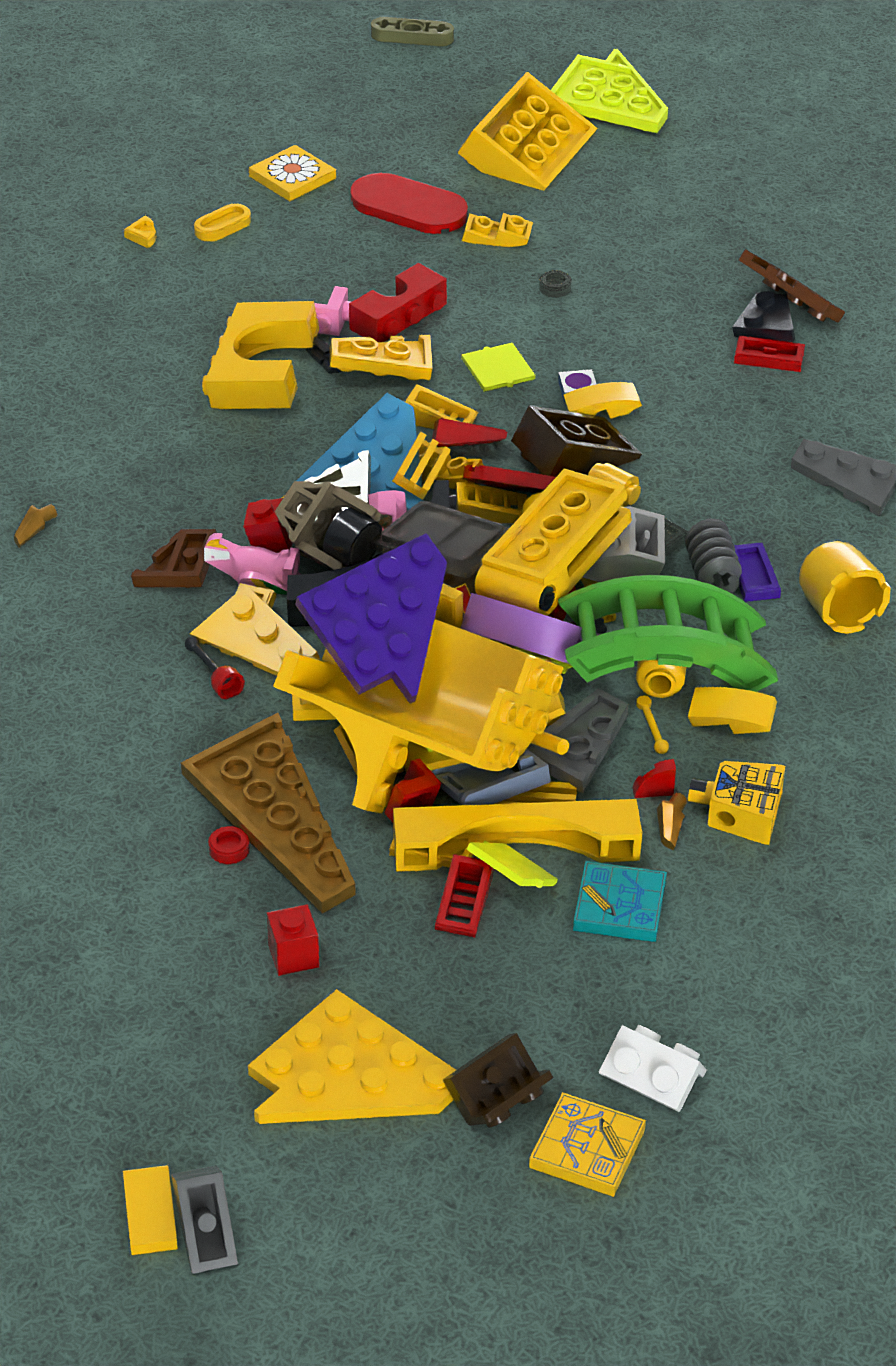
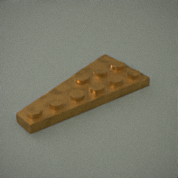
M279 713L181 762L182 775L235 827L242 829L248 835L249 841L322 914L356 895L354 879L340 849H337L334 843L331 828L321 814L320 804L302 764L298 763L293 752V744L289 736H286Z

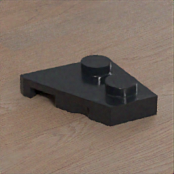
M771 291L756 293L733 325L734 337L746 336L794 342L795 335L787 294H776Z

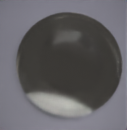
M548 271L539 278V290L548 297H563L571 292L572 279L563 271Z

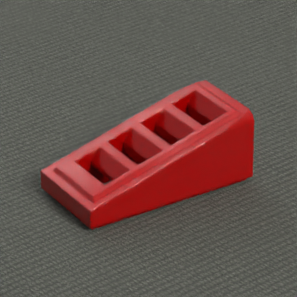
M440 418L434 423L432 439L439 442L437 447H454L499 442L506 439L507 432L504 429Z
M453 854L435 923V930L476 938L493 878V867L481 859ZM459 878L480 882L479 886L461 883L458 882ZM455 890L477 895L476 898L457 895L454 893ZM451 903L473 906V911L451 907ZM453 915L468 918L470 923L466 924L447 920V916Z

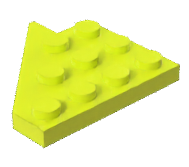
M614 49L606 60L578 54L551 89L564 102L587 118L658 133L668 119V107L618 49Z

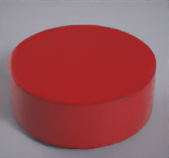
M221 827L215 830L208 840L209 854L219 863H238L249 854V837L238 827Z

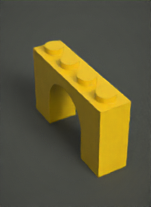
M314 301L242 302L236 304L232 316L228 317L226 331L224 335L220 336L216 355H213L211 358L209 372L203 377L204 395L209 397L211 408L271 409L291 407L298 388L292 360L248 359L258 353L271 349L313 348L314 337H317L320 329Z

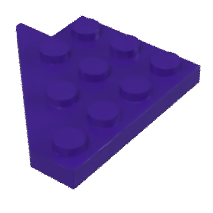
M427 533L297 596L295 605L358 695L392 678L409 704L415 702L447 561Z

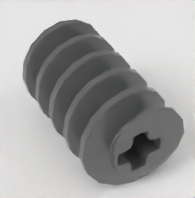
M711 518L696 523L687 532L685 538V546L691 560L695 578L697 581L711 584L731 594L734 593L739 586L742 567L735 552V546L732 543L728 526L719 519Z

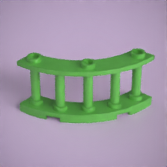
M629 576L595 583L558 599V604L579 627H582V641L565 649L566 660L587 683L608 673L634 667V662L641 660H658V665H676L689 668L692 664L700 665L710 669L712 675L726 681L734 688L758 692L778 681L776 669L766 659L756 653L753 647L751 633L766 625L765 619L742 599L711 584L676 576ZM637 610H664L667 625L639 626ZM618 612L622 613L624 629L597 636L595 619ZM681 613L705 620L707 630L683 626Z

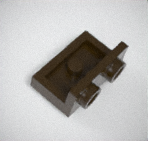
M513 1033L508 1034L443 1079V1082L469 1126L486 1124L488 1128H491L511 1116L509 1109L517 1103L526 1104L542 1095L544 1090L541 1086L554 1077L549 1069L537 1070L518 1034Z

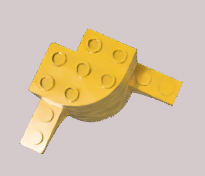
M434 619L415 702L409 704L392 678L358 695L327 649H325L322 660L286 650L273 687L321 706L339 721L349 736L357 762V786L352 805L365 811L382 814L391 797V791L394 787L393 784L398 770L403 767L407 760L409 741L485 770L497 772L514 767L518 758L528 748L535 735L542 734L546 729L549 721L547 711L552 698L561 689L563 682L561 674L564 667Z

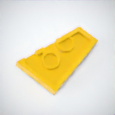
M247 585L190 633L191 636L198 638L200 643L209 644L220 649L222 653L252 663L253 666L275 676L278 675L286 650L320 659L318 652Z

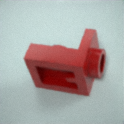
M420 758L411 760L404 780L395 784L391 791V797L384 813L392 823L393 808L433 806L442 783Z

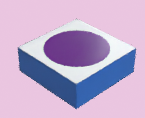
M592 369L559 372L558 382L562 396L576 389L596 385Z

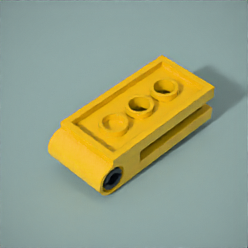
M563 469L481 559L482 566L475 579L476 594L548 616L557 607L558 599L567 595L631 523L630 509L621 507L628 499L626 487Z

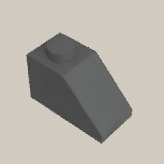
M215 1165L171 1174L178 1217L191 1273L237 1265L238 1261L222 1171Z

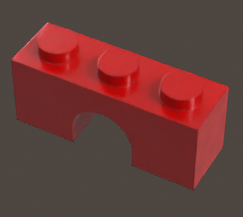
M420 263L415 264L396 276V296H384L371 290L349 303V329L362 337H371L377 342H385L391 336H396L404 329L417 324L421 319L434 311L440 310L447 304V278Z

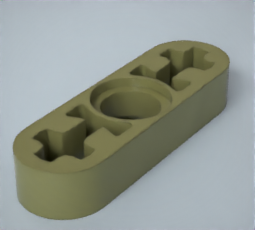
M379 17L371 22V37L381 42L447 46L454 41V26L444 21Z

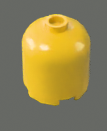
M841 541L824 543L813 549L801 566L799 583L805 597L822 620L835 632L849 634L865 629L863 624L869 621L875 614L880 617L889 603L891 589L884 575L858 549L849 543Z

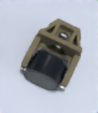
M294 481L275 510V514L296 547L309 559L328 570L345 568L372 558L381 541L382 526L379 524V521L383 515L367 502L330 482L314 484L311 481ZM341 507H348L336 516ZM327 530L323 542L324 552H322L317 544Z

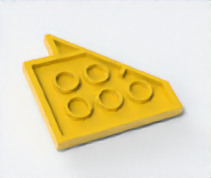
M337 989L248 1065V1075L274 1093L254 1110L255 1121L259 1124L439 1114L453 1101L443 1079L456 1071V1069Z

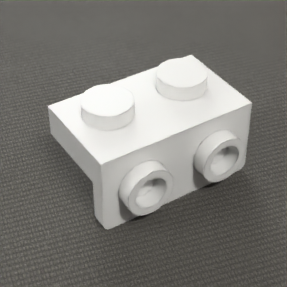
M622 1025L599 1073L608 1079L680 1112L697 1076L703 1078L707 1071L701 1062L697 1061L700 1054L679 1043H676L674 1049L659 1043L661 1039L659 1034L641 1025H638L635 1031Z

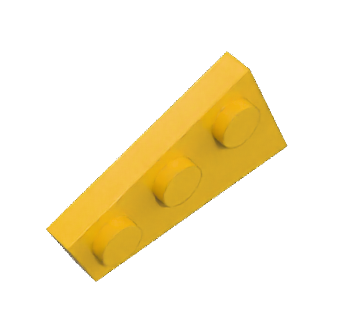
M419 335L418 341H404L403 336H391L388 342H377L371 337L331 338L330 367L345 372L356 370L370 372L377 376L395 375L409 380H430L433 369L430 335Z

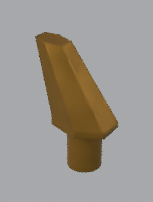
M52 504L41 509H37L33 505L30 506L14 535V541L19 548L39 531L43 530L45 522L57 517V511Z
M681 793L673 794L669 801L662 800L657 807L661 842L671 850H674L682 821L685 817L682 810L687 804V799Z

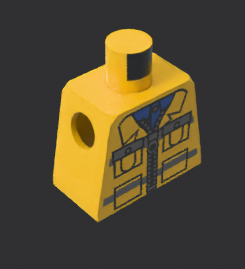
M724 761L719 765L715 782L692 778L688 801L709 805L707 824L709 827L769 845L782 796L786 766Z

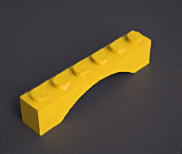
M637 799L393 808L396 872L438 870L443 866V860L437 859V851L457 855L464 853L468 841L453 838L462 833L479 836L477 840L479 843L484 841L506 844L539 843L562 847L583 854L599 863L640 861L642 828ZM426 848L428 849V857L405 853L404 849Z

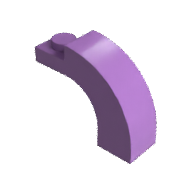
M471 593L460 627L477 635L567 664L570 663L566 660L565 649L582 641V627Z

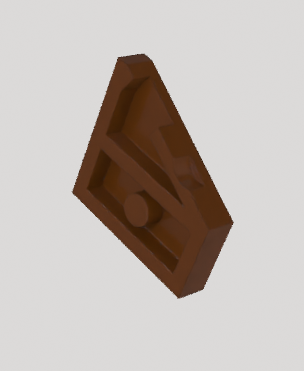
M181 529L170 539L167 545L159 548L152 555L153 563L145 571L136 569L132 572L131 578L134 587H202L210 566L209 563L204 561V547L209 536L217 533L216 529Z

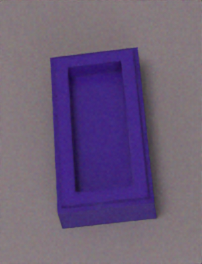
M763 542L734 545L742 567L739 589L744 602L780 598L781 588Z

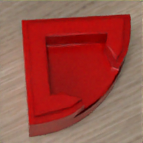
M674 759L660 761L654 764L655 768L644 776H638L633 784L634 798L673 796L676 777Z

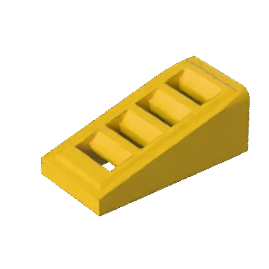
M417 384L405 401L414 408L416 426L434 429L435 421L440 418L458 421L456 419L459 417L464 418L463 422L473 424L478 415L477 411Z
M456 482L457 524L515 523L522 515V507L527 499V494L477 484ZM511 505H518V509L511 508Z

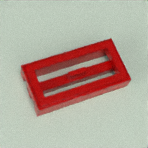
M739 336L734 364L801 372L805 344Z

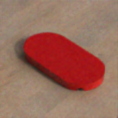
M374 173L365 175L357 179L351 186V202L353 201L354 207L359 212L420 232L441 234L442 229L448 228L449 232L461 228L468 219V205L460 195L395 174Z
M473 465L464 466L462 477L463 480L477 484L531 493L544 491L556 478L554 476L479 465V467H472Z

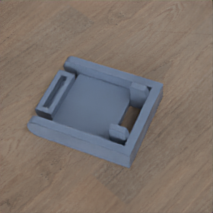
M528 749L518 758L516 764L518 765L519 772L516 773L510 768L496 772L477 768L467 763L430 770L442 783L440 789L460 805L495 804L551 782L549 765Z

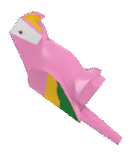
M214 533L209 536L204 547V561L230 575L238 582V585L240 583L257 588L274 590L275 594L287 595L288 575L300 574L298 572L300 565V550L298 548L291 547L290 550L287 549L275 553L261 547L234 544L223 539L222 533Z

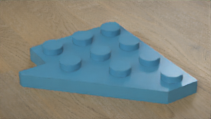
M386 393L296 481H305L310 477H317L326 469L336 464L341 468L359 459L358 453L369 450L371 456L370 494L392 490L405 492L408 517L419 522L426 513L425 500L418 498L392 482L417 438L413 406ZM419 450L404 475L408 480H410L420 462ZM422 474L416 483L420 487L423 485ZM383 514L379 521L382 528H385L392 521V516Z

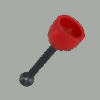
M194 636L188 637L185 640L186 649L194 651L213 672L211 686L218 696L226 700L239 695L245 685L244 677L231 666L224 665L218 667L200 647L198 638Z

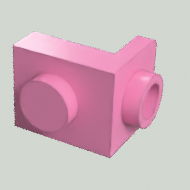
M335 286L327 305L314 303L320 327L319 334L339 336L345 321H349V303L351 301H348V288Z

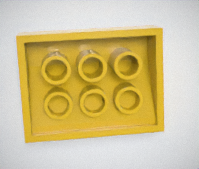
M526 72L473 129L458 151V154L482 173L544 191L598 128L529 72Z

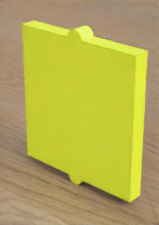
M513 343L491 348L484 347L483 350L462 354L461 359L484 392L505 386L513 387L514 384L534 380L536 376Z
M470 842L466 849L519 886L542 888V886H554L558 881L556 877L506 843Z

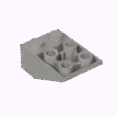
M631 506L624 507L630 509L631 523L587 571L583 578L603 582L629 576L660 575L665 564L664 515Z

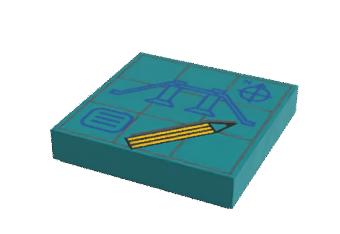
M585 861L574 916L573 931L656 942L667 872Z

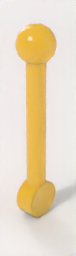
M645 695L639 696L636 700V706L643 710L655 740L654 750L659 754H665L669 750V743L662 739L651 712L652 699Z

